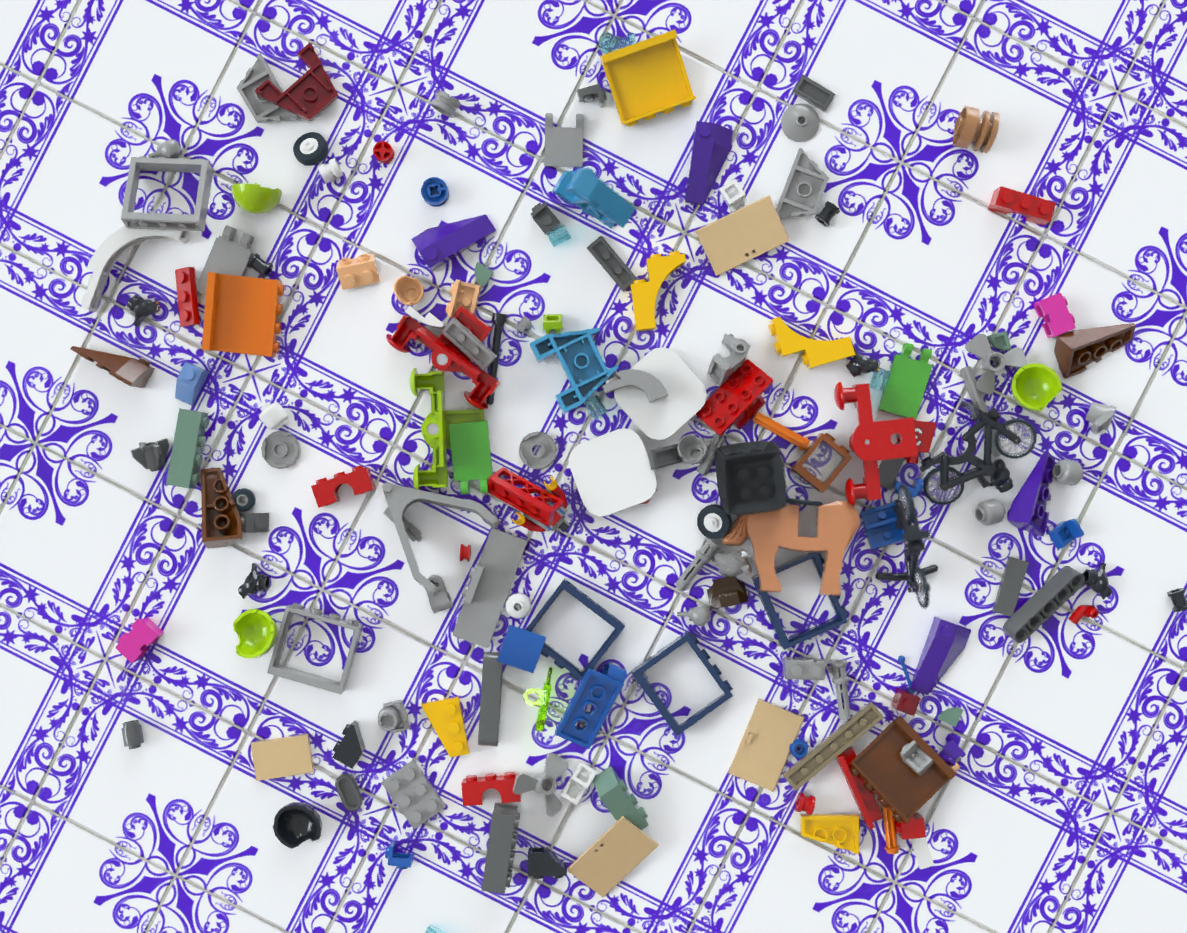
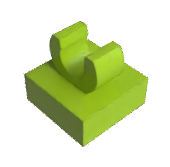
M562 314L543 315V330H546V335L550 334L551 329H556L557 334H559L563 324Z

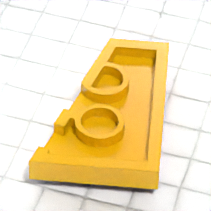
M459 696L422 703L421 706L448 755L456 757L469 754Z
M800 814V834L802 836L822 843L825 842L859 855L858 814Z

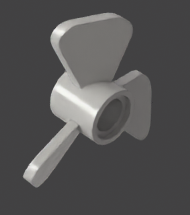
M985 334L976 335L965 345L966 351L982 359L981 367L985 372L977 381L976 389L987 395L994 392L995 372L1002 370L1005 366L1023 367L1027 365L1024 352L1019 347L1012 348L1005 354L999 352L992 353ZM991 358H994L997 362L995 368L990 364Z
M549 753L546 756L544 773L537 774L534 777L519 774L515 779L513 792L519 795L534 790L536 793L543 794L546 813L548 816L553 817L562 808L561 801L554 794L557 788L555 778L568 769V762L557 754ZM546 781V786L542 788V783Z

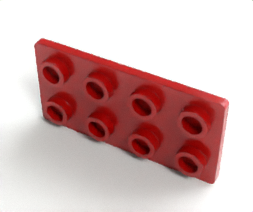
M746 359L744 364L705 401V404L696 413V416L719 436H722L732 424L740 430L766 404L761 394L774 381L749 359Z

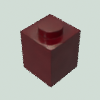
M897 688L891 706L898 711L914 716L921 698L916 694Z

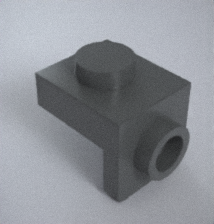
M241 513L242 532H269V513Z

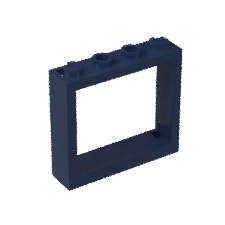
M808 552L774 567L775 573H780L811 559L821 580L824 558H822L821 553ZM759 575L751 577L780 646L784 650L847 623L846 616L848 615L844 606H840L838 601L840 595H827L836 617L787 638L768 593L760 592Z
M564 578L525 630L530 632L533 630L563 589L614 627V630L583 670L547 643H544L541 654L546 658L548 656L553 658L556 666L560 669L566 668L570 671L569 675L578 681L579 679L582 680L589 668L593 670L625 628V624Z
M688 631L631 670L632 675L676 736L733 697L731 693L732 686L727 679L723 682L719 676L722 672L716 664L711 665L708 661L711 657L705 649L700 650L697 645L699 640L694 633L690 635ZM688 642L724 693L679 725L643 672L682 644Z

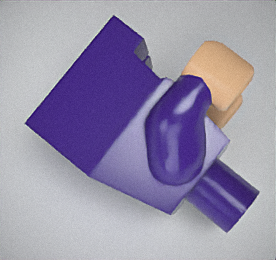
M951 738L942 746L938 755L956 772L960 768L956 759L960 756L963 758L966 753Z

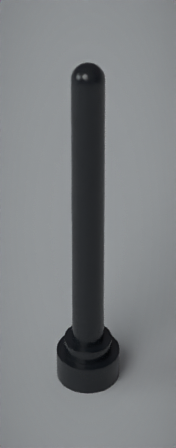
M492 313L491 320L493 325H495L492 352L497 357L490 364L489 375L495 379L497 378L502 326L507 323V314ZM495 392L487 397L486 403L488 405L494 403Z

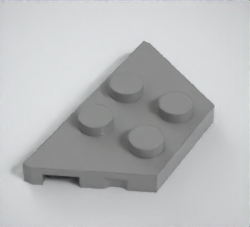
M258 54L256 62L252 68L248 69L245 78L237 86V90L257 123L299 120L297 115L255 93V90L267 79L281 93L284 92L262 54Z
M802 148L798 149L776 207L780 219L815 215L829 177L818 168V165L813 160L811 161Z

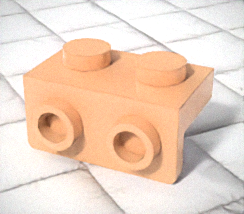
M366 253L358 256V258H343L337 262L336 271L342 290L380 282L374 254L369 255Z
M456 279L450 289L452 298L451 302H448L446 306L447 317L452 319L460 306H463L475 315L481 286Z

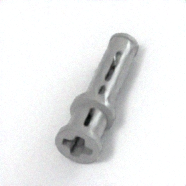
M709 538L705 539V544L700 550L696 551V557L676 583H674L680 590H685L703 565L709 563L715 551L721 548Z
M834 660L830 662L833 670L832 682L836 687L840 720L851 719L847 683L849 682V677L846 673L847 660ZM841 693H843L844 707H843V704H842V695H841Z

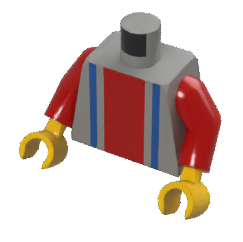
M550 476L552 480L550 484H546L543 481L546 487L545 490L564 501V505L554 513L553 524L547 527L525 513L522 515L519 512H515L519 515L518 520L511 519L513 523L518 526L521 525L530 531L541 533L546 530L549 532L554 526L564 533L570 526L562 518L567 512L566 508L568 506L565 493L552 476ZM545 502L551 507L555 505L553 502Z

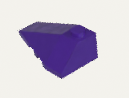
M696 122L685 203L705 204L731 150L732 130L716 123Z
M484 214L426 229L411 240L429 269L433 272L494 233L496 229L487 215Z
M1044 451L1007 512V521L1014 527L1039 536H1044L1049 518V512H1046V503L1051 501L1048 486L1053 482L1052 470L1055 465V458L1048 451Z
M934 617L911 681L910 689L929 695L966 647L971 629Z

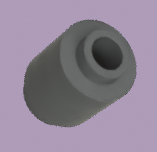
M139 720L122 723L123 728H121L124 747L129 746V750L141 747V743H144V737Z

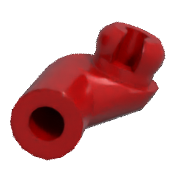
M1080 605L1068 619L1076 625L1082 617L1096 618L1099 611L1092 605Z

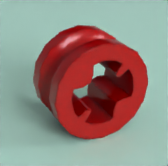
M461 544L460 561L466 559L467 562H470L471 545L464 546V544Z

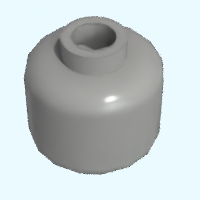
M1065 459L1055 464L1052 470L1053 477L1057 483L1069 486L1078 484L1084 475L1080 463Z
M997 499L979 502L975 509L976 519L986 526L1002 522L1006 513L1005 506Z

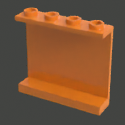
M208 272L201 350L276 357L280 347L279 342H277V334L281 333V323H278L279 315H282L283 304H280V298L284 295V284H282V281Z

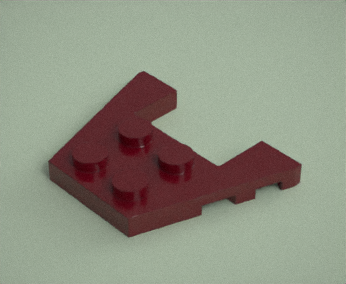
M308 43L297 53L298 58L310 68L303 76L283 93L268 79L255 90V93L311 122L338 98V94L328 74L325 72L319 57H317L312 44Z

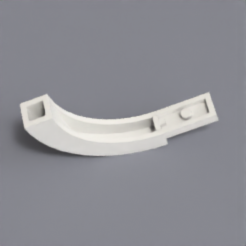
M126 226L117 229L100 244L89 261L86 269L94 272L88 279V288L82 296L81 308L96 313L110 271L127 250L139 243L153 239H171L185 243L189 231L126 228Z

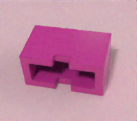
M1061 292L1033 303L1038 317H1043L1045 324H1042L1048 339L1076 328L1075 318L1069 313L1067 308L1068 302Z
M148 617L137 619L131 625L133 629L129 633H124L118 639L119 644L115 647L131 663L139 661L149 650L146 646H149L151 643L154 644L164 634Z

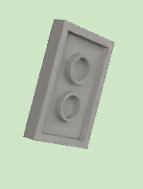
M413 759L381 782L413 829H416L446 807L444 801Z

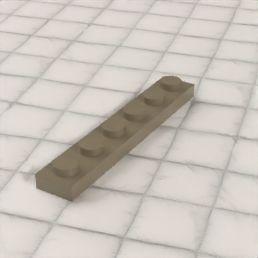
M869 702L782 775L792 788L797 791L884 718L872 702Z

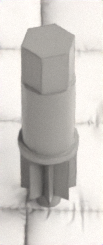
M714 434L710 444L707 446V457L699 464L697 472L707 476L715 460V449L722 447L726 440L723 438L724 434L722 436Z
M388 507L383 514L394 523ZM403 517L402 521L408 538L413 542L416 540L420 542L422 540L420 536L422 533Z

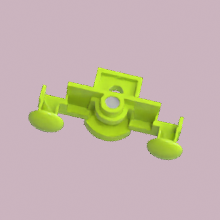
M414 368L410 374V389L413 395L417 397L419 390H429V395H431V412L425 418L421 426V432L426 443L433 449L432 470L421 471L420 464L416 465L413 471V484L417 490H421L422 486H432L433 488L448 487L447 449H451L448 424L484 421V410L445 411L444 372L432 371L429 374H418L417 368Z

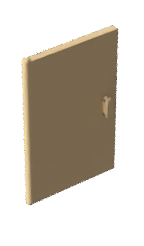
M770 195L695 231L716 276L790 241Z
M758 699L728 773L774 792L790 754V744H793V741L796 740L804 716H799Z
M622 816L567 868V871L601 897H604L659 846V843Z

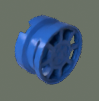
M430 177L423 182L421 195L428 205L439 207L447 202L449 189L442 179Z

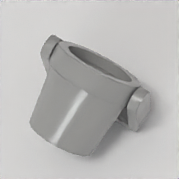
M1092 402L1085 419L1093 423L1091 432L1096 435L1103 429L1108 430L1117 407Z
M395 700L383 703V708L378 714V725L382 730L396 733L410 728L409 718L403 701Z

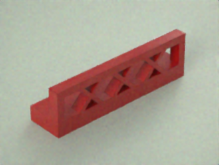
M504 467L488 478V493L547 527L553 524L554 513L564 505L562 499ZM505 475L510 479H501L500 477ZM521 484L525 486V488H517L514 485ZM529 493H537L540 496L533 497ZM545 502H553L555 505L551 507Z
M850 746L837 756L836 760L864 823L869 829L875 828L873 822L884 817L873 792H869L863 785L865 782L860 777L856 778L849 770L851 767L848 764L856 757L853 747Z

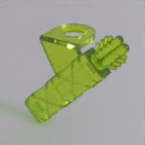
M552 667L548 669L547 679L543 683L542 689L528 688L523 694V699L528 705L539 707L535 724L536 731H543L552 686L550 683ZM529 693H536L538 699L532 701L527 695Z

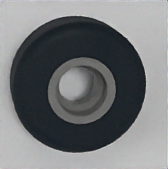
M238 489L232 495L238 511H248L255 505V495L249 489ZM241 497L246 498L245 503H242L240 501Z

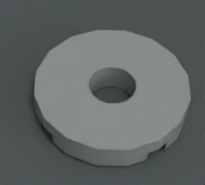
M275 431L264 439L261 452L262 457L271 467L283 469L289 468L296 463L301 449L300 443L294 435L285 431ZM280 444L286 448L283 455H279L276 452V448Z
M536 431L529 433L520 443V459L526 466L532 469L546 468L556 458L557 448L555 441L544 432ZM535 445L543 447L542 455L535 456L532 449Z

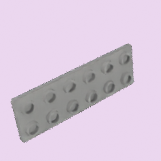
M494 528L491 529L479 563L476 565V568L472 567L468 578H471L469 586L465 585L463 590L464 604L454 628L453 636L485 648L489 647L527 540Z

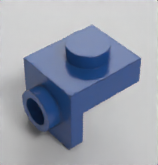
M916 478L912 487L906 485L911 497L916 498L917 495L921 494L924 487L922 479ZM895 481L892 487L897 495L899 486L903 484L899 481ZM903 489V497L905 498V497H906V494H905V491H904V489Z
M1070 519L1059 523L1048 532V535L1056 548L1061 549L1073 539L1082 537L1084 532L1076 519Z
M392 841L390 847L387 846L385 853L388 865L396 866L398 869L411 868L414 854L395 852L396 841Z

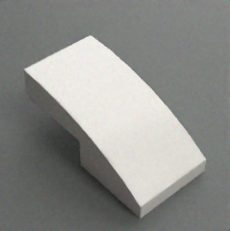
M736 179L719 188L731 213L750 204Z
M411 306L405 310L412 318L427 326L437 329L445 328V325L430 312L424 318Z
M580 762L560 795L577 805L597 771Z

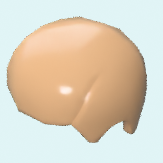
M404 275L396 280L394 294L400 303L413 306L421 302L424 296V287L417 278Z

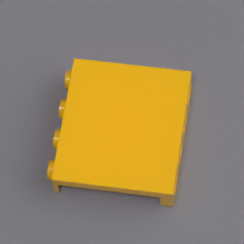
M676 30L600 56L622 125L627 124V127L638 124V119L645 118V121L656 117L655 113L663 111V114L672 112L675 106L681 104V108L691 105L692 100L696 99V96H693L678 47Z

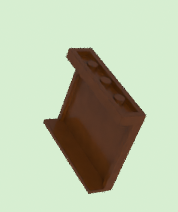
M901 716L894 719L848 764L851 767L849 769L856 778L860 777L865 782L863 784L869 792H874L879 797L877 799L879 803L885 808L888 807L893 812L891 814L893 818L903 824L908 823L909 819L935 793L957 775ZM913 740L934 762L921 776L903 762L900 754L902 748Z

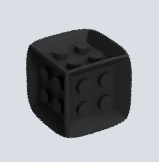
M745 442L715 449L718 492L721 506L727 514H755L786 507L787 488L781 449L775 442Z

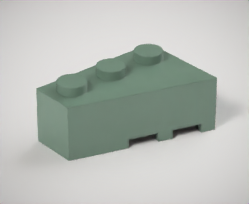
M612 766L594 777L593 782L598 796L616 821L623 816L640 830L649 826L646 819L648 817L647 812L643 807L638 806L636 797L633 793H629L625 782L619 778Z

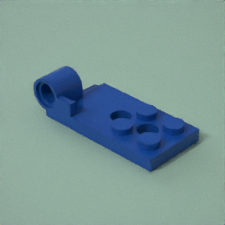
M611 663L606 664L602 673L589 668L555 730V735L590 749L624 685L627 671ZM586 705H593L594 709L587 712L584 710ZM578 721L586 723L582 728L576 727L575 724Z

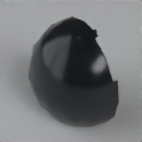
M292 802L283 806L274 817L273 830L278 840L292 849L298 847L306 840L311 839L312 842L318 840L321 836L322 821L320 815L311 805L304 802Z

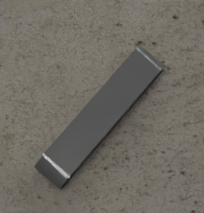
M1070 566L1061 568L1004 623L1003 632L1017 643L1024 642L1082 587L1085 582L1084 575Z
M484 652L478 732V745L498 746L503 663L497 662L499 655L497 652Z

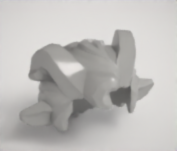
M741 548V551L738 550L733 553H724L722 551L711 558L713 562H716L719 567L718 571L723 577L739 576L743 572L746 575L752 573V568L748 561V557L751 554L748 551H744L743 548Z

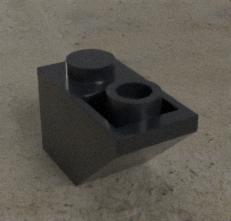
M355 720L351 725L347 724L342 732L344 737L342 741L338 740L333 748L335 754L332 757L352 769L365 749L359 724Z
M532 847L528 849V876H533L534 879H541L544 876H552V878L567 876V865L548 847Z

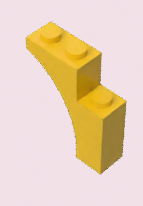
M680 251L670 252L669 256L662 257L661 254L650 255V258L646 259L649 282H645V279L635 280L634 284L630 285L636 332L656 329L654 311L657 293L664 280L674 270L685 264V253L680 254Z
M780 317L770 320L768 325L771 336L774 335L776 341L774 343L776 354H780L781 358L802 351L801 359L803 365H807L808 369L855 355L850 336L831 341L809 339L790 329Z

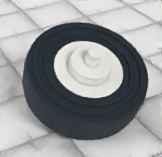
M309 132L296 140L293 146V153L301 164L312 166L325 159L329 148L327 141L321 134Z
M718 504L704 507L697 517L699 531L710 539L722 538L729 532L732 525L731 515L727 514L722 506Z

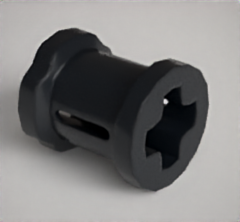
M826 201L825 207L820 214H816L815 219L823 226L829 227L830 221L836 214H839L840 210L833 203Z
M257 253L247 263V267L254 269L263 279L273 269V265L262 260Z
M1177 588L1167 592L1174 606L1172 608L1173 612L1187 610L1184 588Z

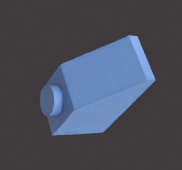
M185 362L177 378L175 398L193 406L209 371L192 363Z

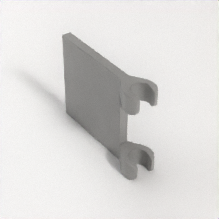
M545 114L544 166L583 167V114H576V128L553 127V114Z

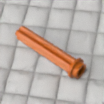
M757 412L753 417L752 421L799 447L800 451H805L810 444L807 436L803 437L760 412Z
M882 806L886 839L884 849L887 850L888 854H897L900 846L897 845L895 819L891 815L893 812L888 807Z

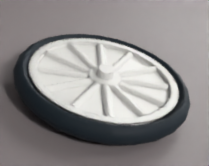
M787 498V503L800 504V506L823 505L822 502L804 500V498Z

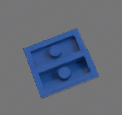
M895 502L860 512L871 551L904 542L902 539L903 534H905L904 530L896 528L897 515L893 512Z
M509 625L497 662L534 673L546 637Z

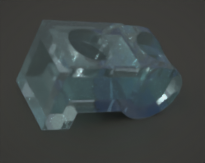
M605 32L599 37V49L602 53L607 54L633 45L635 33L628 32L627 37H619Z

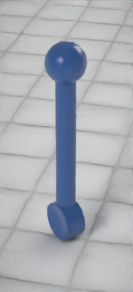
M900 655L898 661L902 665L909 686L908 692L915 693V690L910 689L912 683L905 665V657Z

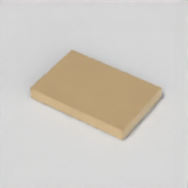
M309 733L250 743L256 781L314 772Z

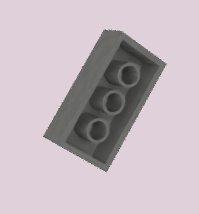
M495 803L481 891L505 894L506 887L510 888L513 869L509 868H513L515 850L512 849L516 847L518 832L514 830H518L520 813L517 812L518 806Z

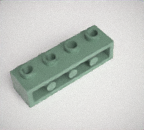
M179 408L166 485L190 489L195 488V485L198 484V467L201 466L203 460L201 450L206 443L204 433L205 428L209 425L208 413Z

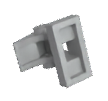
M725 333L721 342L729 350L730 355L722 357L719 353L715 354L712 357L707 372L720 386L726 382L733 372L744 364L751 346L745 340L735 338L731 333L729 335Z

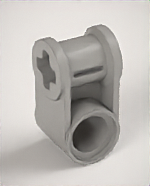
M439 575L430 576L428 580L431 583L432 580L434 583L438 582L437 588L439 589L435 597L426 590L433 613L452 608V600L442 577Z

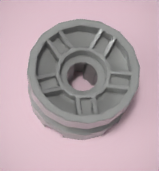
M437 90L435 93L436 98L431 101L430 105L443 115L454 118L456 115L455 111L459 109L461 103L456 98L450 97V94Z

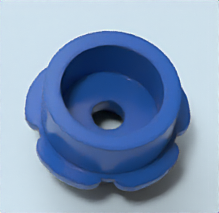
M796 739L793 741V744H790L789 750L794 757L802 758L808 752V744L801 739Z

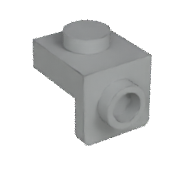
M914 740L910 744H906L901 750L900 754L903 762L919 776L934 763L933 759L924 753Z

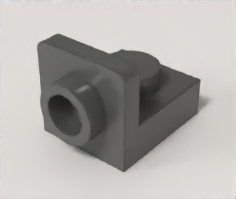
M600 84L577 90L579 102L589 103L598 97L600 107H604V101L607 100L605 89H601Z
M546 202L543 204L538 203L531 209V218L545 235L560 224V221L549 209Z

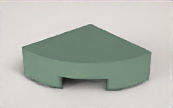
M477 262L475 278L484 289L494 272Z
M1007 331L987 336L989 343L994 348L1004 351L1011 350Z
M958 707L946 709L939 713L937 719L956 727L963 709Z

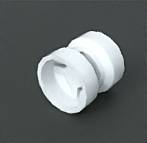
M335 158L329 160V165L321 164L317 166L326 184L331 182L334 176L337 178L343 176V172Z

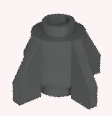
M167 438L157 442L138 443L139 448L131 450L132 457L141 466L154 472L161 470L162 466L165 465L169 443Z

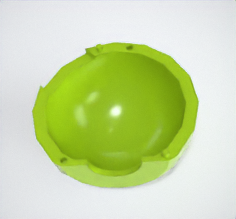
M257 182L255 184H234L231 186L232 196L237 205L244 211L253 214H263L273 210L280 202L282 190L279 188L260 187V184H257Z
M1027 364L1018 369L1012 378L1011 391L1013 398L1019 406L1028 411H1042L1062 390V384L1054 370L1043 364Z
M249 609L241 613L233 622L234 631L239 638V643L235 646L236 654L243 658H259L267 654L276 643V623L264 611Z

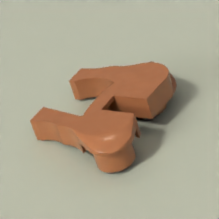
M845 501L831 502L817 508L816 537H798L799 505L786 504V507L775 511L739 515L728 534L722 540L724 545L740 546L746 541L747 536L749 537L753 549L754 564L759 575L760 592H781V584L774 568L778 548L795 552H825L826 556L819 595L839 596L841 595L839 576L843 567V555L859 528L860 517L857 510L850 503Z

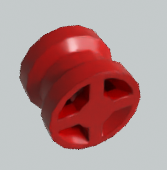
M379 141L373 148V154L379 162L386 164L394 159V150L388 142Z
M799 792L795 811H804L808 815H812L815 807V796H805L804 793Z

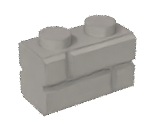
M783 657V676L785 679L825 680V660L822 658L794 657L793 659L792 657Z

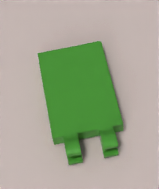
M904 343L901 354H894L878 410L905 418L914 417V420H916L933 366L927 364L932 350L922 349L918 361L909 358L914 345Z
M488 420L449 423L454 481H460L461 495L469 494V480L479 479L480 493H487L488 478L493 475Z

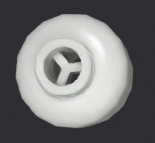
M267 402L260 408L262 412L259 414V419L270 430L274 428L278 430L288 421L286 419L288 413L278 402L272 404Z
M514 593L506 602V610L513 618H524L531 609V601L524 593Z

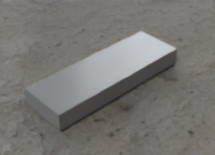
M455 317L441 331L443 335L483 371L497 357L495 353Z

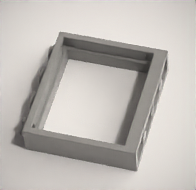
M145 156L131 157L120 218L126 228L204 231L213 177V168L209 161L201 158L195 160L165 157L148 158ZM140 172L200 173L194 215L134 212Z
M299 603L290 604L285 608L267 673L342 694L347 685L364 625L359 624V621L349 618L348 621L340 619L341 616L334 613L329 615L323 614L320 609H305L304 605ZM294 613L355 630L340 682L279 664Z

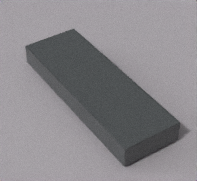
M602 236L598 237L587 247V250L623 292L631 284H634L635 280H638Z
M1008 556L992 609L993 612L1010 617L1014 614L1029 562Z

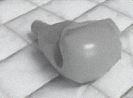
M170 139L157 146V151L148 154V157L154 158L159 156L177 159L181 154V148L176 140Z
M707 606L689 608V612H677V617H689V621H693L695 625L705 626L711 619V611Z

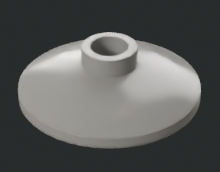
M799 103L786 109L781 119L782 131L790 140L795 142L810 140L819 128L817 112L807 104ZM803 118L805 123L800 124L798 119Z

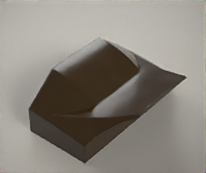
M736 576L715 579L711 588L706 589L711 609L737 605L748 601L745 583L739 581Z

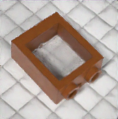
M819 433L790 468L820 493L825 492L852 459V456L849 455L850 451L843 445L839 447L834 442L835 438L828 433Z

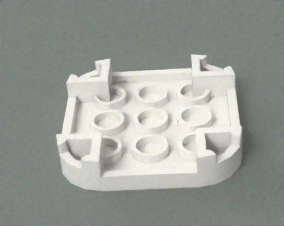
M664 347L653 349L631 369L645 371L656 377L665 387L668 396L649 403L646 394L639 388L627 386L614 391L615 401L618 406L621 407L647 437L654 440H663L673 435L703 407L707 397L706 388L699 378L675 352Z
M626 428L617 429L577 445L570 453L569 465L585 508L593 515L600 517L609 516L650 500L656 492L657 480L655 473L651 470L649 458L640 436L633 430Z

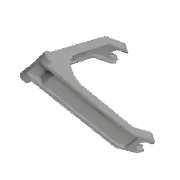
M388 482L384 483L382 487L412 576L416 582L434 597L438 594L439 589L420 573L402 521L406 509L413 503L425 502L476 513L494 529L500 524V520L478 502L403 487Z

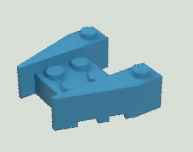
M586 167L579 168L576 172L571 170L570 172L565 171L562 173L552 190L553 193L569 204L577 205L584 213L592 215L611 229L615 223L624 228L635 207L596 177L595 171Z
M599 328L547 334L530 343V348L538 363L554 355L557 356L572 386L555 395L563 414L581 406L618 369L617 365L607 369L592 339L593 336L599 334Z

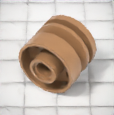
M965 105L955 123L953 146L967 149L972 142L973 151L980 149L981 153H988L998 132L999 113L992 112L990 114V111L985 110L979 118L980 112L978 108Z

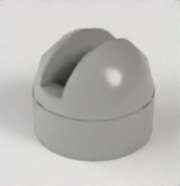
M524 316L515 328L522 333H527L532 328V322Z

